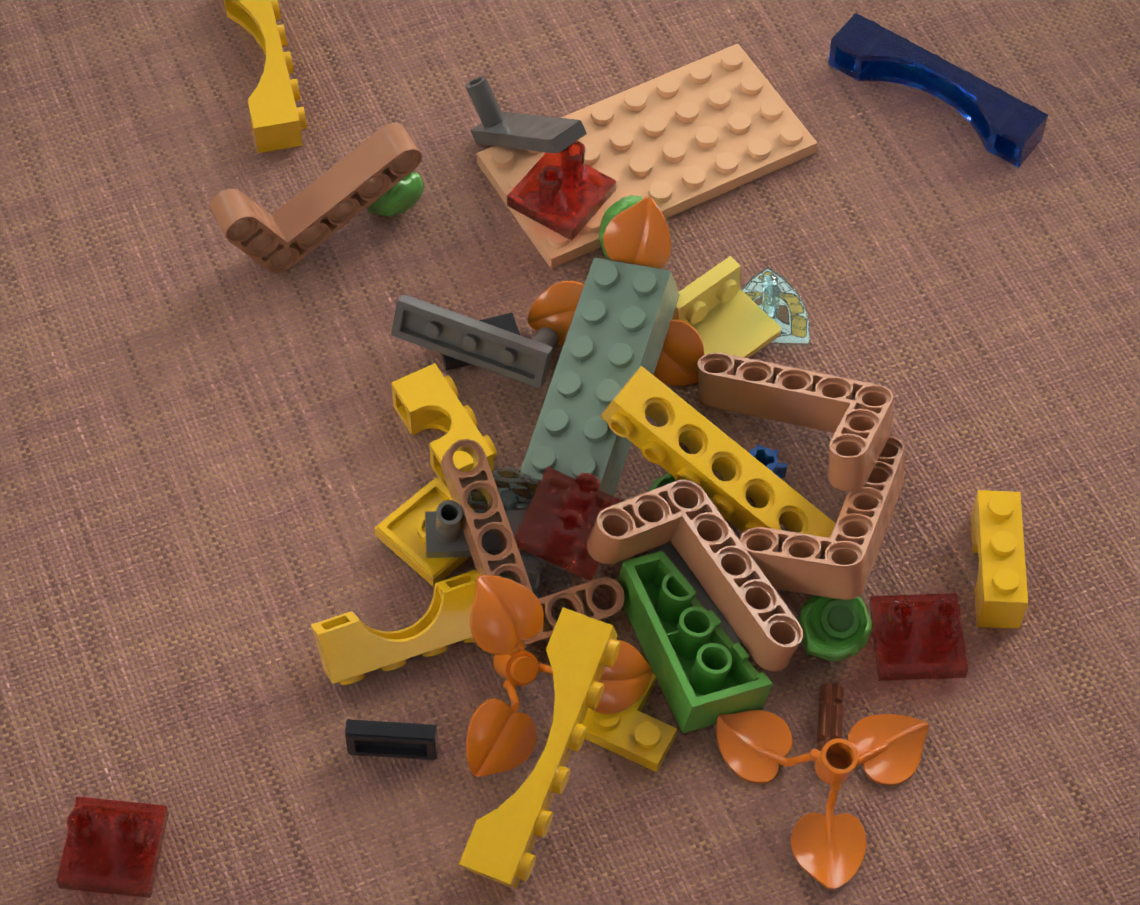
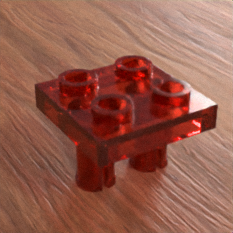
M576 141L558 154L545 153L507 195V206L572 241L616 191V180L586 165V148L584 144Z
M547 466L515 536L517 547L591 581L600 562L594 560L589 555L587 550L588 538L600 511L623 501L600 491V481L593 474L581 473L574 479Z
M957 593L871 596L869 609L878 681L966 678L968 664L961 623V607L958 603Z
M76 796L74 809L67 818L68 834L56 879L58 887L60 889L151 898L169 816L167 806Z

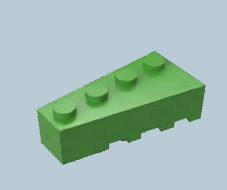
M663 551L623 561L617 580L624 590L623 608L654 674L657 675L658 683L682 734L716 724L720 714L763 710L773 683L764 672L759 674L748 661L749 654L740 643L734 644L720 627L722 622L712 610L707 611L695 597L696 590Z

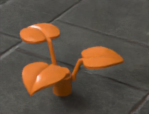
M650 196L643 198L635 205L617 214L607 225L604 232V248L612 261L661 269L669 259L671 236L668 224L662 211ZM562 281L543 291L531 306L527 319L529 326L536 331L543 327L553 329L559 338L558 345L563 346L584 284L576 281ZM675 319L670 321L654 372V376L666 385L686 386L698 383L697 364L698 360L705 355L704 345L699 333L689 323Z
M479 575L477 577L476 593L470 614V629L475 643L482 650L494 654V669L498 675L506 679L503 688L508 691L511 703L509 707L508 704L500 699H488L476 709L471 717L466 737V759L471 774L476 777L514 769L528 759L537 739L536 726L529 715L517 712L520 701L515 687L530 684L536 678L538 672L553 675L551 666L538 662L532 653L525 650V643L523 641L536 636L543 627L544 613L539 599L525 586L508 578L493 575ZM618 639L616 640L621 642L617 659L612 667L605 666L599 681L604 684V690L598 706L595 710L592 709L602 714L618 713L632 706L644 694L652 678V667L640 652L629 643Z
M749 710L735 714H720L716 720V738L724 761L737 776L748 782L759 784L771 782L778 772L779 764L791 767L810 761L815 762V771L818 777L823 782L830 784L825 815L812 812L801 817L792 829L790 846L794 859L799 866L825 888L832 890L840 888L855 875L864 859L867 845L864 827L856 816L848 813L834 816V807L841 784L849 778L854 768L863 764L867 777L878 784L892 786L905 782L914 774L920 763L924 741L929 729L927 722L905 715H871L859 720L851 728L847 740L841 738L832 739L824 745L821 751L814 748L810 753L786 758L785 756L790 752L793 744L792 733L787 723L776 714L763 710Z

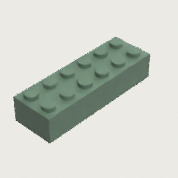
M593 258L520 472L531 476L549 490L553 502L582 508H597V511H602L611 506L631 442L627 438L615 434L600 415L640 366H643L654 375L669 324L680 296L672 271Z

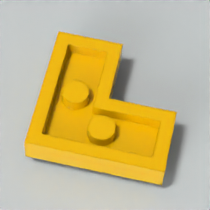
M652 673L648 688L632 706L613 714H602L589 708L582 725L587 726L586 740L657 772L676 738L677 728L640 712L656 684L657 675Z

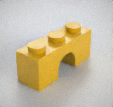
M436 363L391 382L393 406L411 435L426 429H439L447 433L443 437L429 443L431 467L442 483L447 486L442 472V457L453 443L461 439L474 440L480 444L486 454L491 471H494V459L497 458L494 443L488 435H481L477 429L478 423L473 410L469 405L463 406L461 404L453 379L449 375L444 377ZM464 451L454 453L453 463L457 469L464 472L473 469L474 463L471 455Z
M978 490L970 516L972 553H978L979 555L978 577L974 589L976 627L1020 629L1028 605L1021 492Z

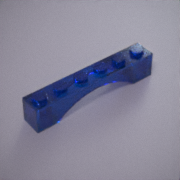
M855 13L831 39L828 65L858 81L899 83L920 89L940 98L954 107L970 122L980 136L987 151L1018 168L1043 138L1048 114L858 13Z

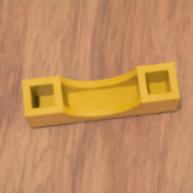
M473 570L435 583L433 598L426 613L416 623L402 630H376L363 623L353 611L311 624L325 674L332 684L339 682L341 685H349L364 679V673L379 668L383 671L400 668L407 663L406 659L420 654L425 657L441 654L448 649L447 645L461 640L466 643L475 642L470 629V614L476 593L477 577L481 574L477 570Z

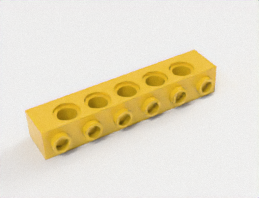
M640 366L600 415L615 434L627 438L641 450L643 456L648 461L660 465L674 476L675 481L690 480L698 484L723 518L738 528L741 533L755 527L782 530L779 525L781 523L790 532L831 537L835 522L643 366ZM645 415L653 418L657 424V427L651 425L647 421ZM679 442L688 447L690 454L681 449ZM712 469L718 471L722 475L723 481L719 480L714 475ZM746 496L755 502L756 508L747 502Z

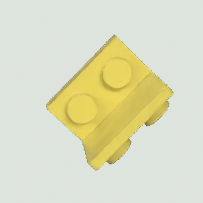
M731 256L679 291L680 296L672 320L685 321L696 329L703 341L705 355L716 352L749 358L781 335V327L741 290V265Z

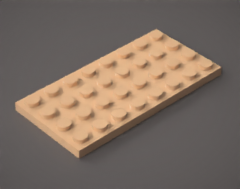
M735 44L561 117L581 120L587 134L558 154L492 146L477 153V164L548 266L552 269L601 247L599 230L601 229V220L604 212L623 197L633 195L645 198L650 196L666 219L815 154L818 143L741 46Z

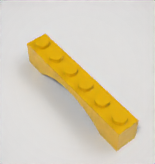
M223 0L227 17L240 24L255 38L266 58L264 72L258 86L248 99L257 153L303 146L301 130L308 129L304 107H296L295 103L301 101L297 78H289V74L294 73L290 51L283 52L282 47L288 46L284 24H276V20H281L278 0Z
M562 608L546 647L553 672L555 690L553 723L546 747L534 770L521 787L497 809L476 820L459 865L464 869L513 889H517L520 880L526 882L530 877L536 861V855L531 854L537 837L544 838L549 830L553 812L548 809L554 794L561 795L566 787L570 776V769L566 768V764L572 750L578 752L584 742L587 726L582 725L588 709L595 710L598 706L604 690V684L599 681L605 666L612 667L620 650L621 642L616 640L618 635L613 625L567 608Z

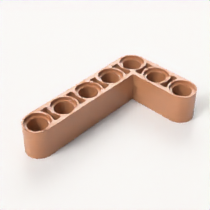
M389 123L377 130L272 215L237 189H227L218 193L210 202V211L230 243L268 271L281 273L297 264L414 171L422 161V154L402 124Z
M709 353L698 360V398L704 405L832 432L834 435L829 444L828 480L830 484L842 491L858 490L866 484L892 432L893 393L887 387L725 353Z
M889 437L866 484L858 490L848 491L830 538L765 527L751 528L742 533L740 536L741 543L774 589L840 600L853 599L862 594L904 484L903 442L896 437Z
M470 439L458 440L444 453L441 466L452 500L462 507L461 527L475 568L481 575H510L515 582L525 586L533 593L486 454L482 446L476 441ZM464 451L471 455L474 463L471 471L464 472L455 467L453 463L455 452ZM470 492H479L485 496L488 503L485 513H476L469 508L467 497ZM484 533H493L500 538L502 548L499 554L492 555L483 549L481 540ZM603 577L539 598L544 613L543 627L536 636L523 640L525 646L551 637L557 623L551 614V608L555 601L564 602L572 611L601 620L612 616L621 609L625 599L624 590L616 580ZM596 587L605 589L610 595V605L606 610L597 608L592 601V593Z
M678 480L600 511L587 541V550L594 560L603 564H614L671 541L755 662L760 667L769 671H779L787 667L803 638V629L710 498L698 484L690 480Z

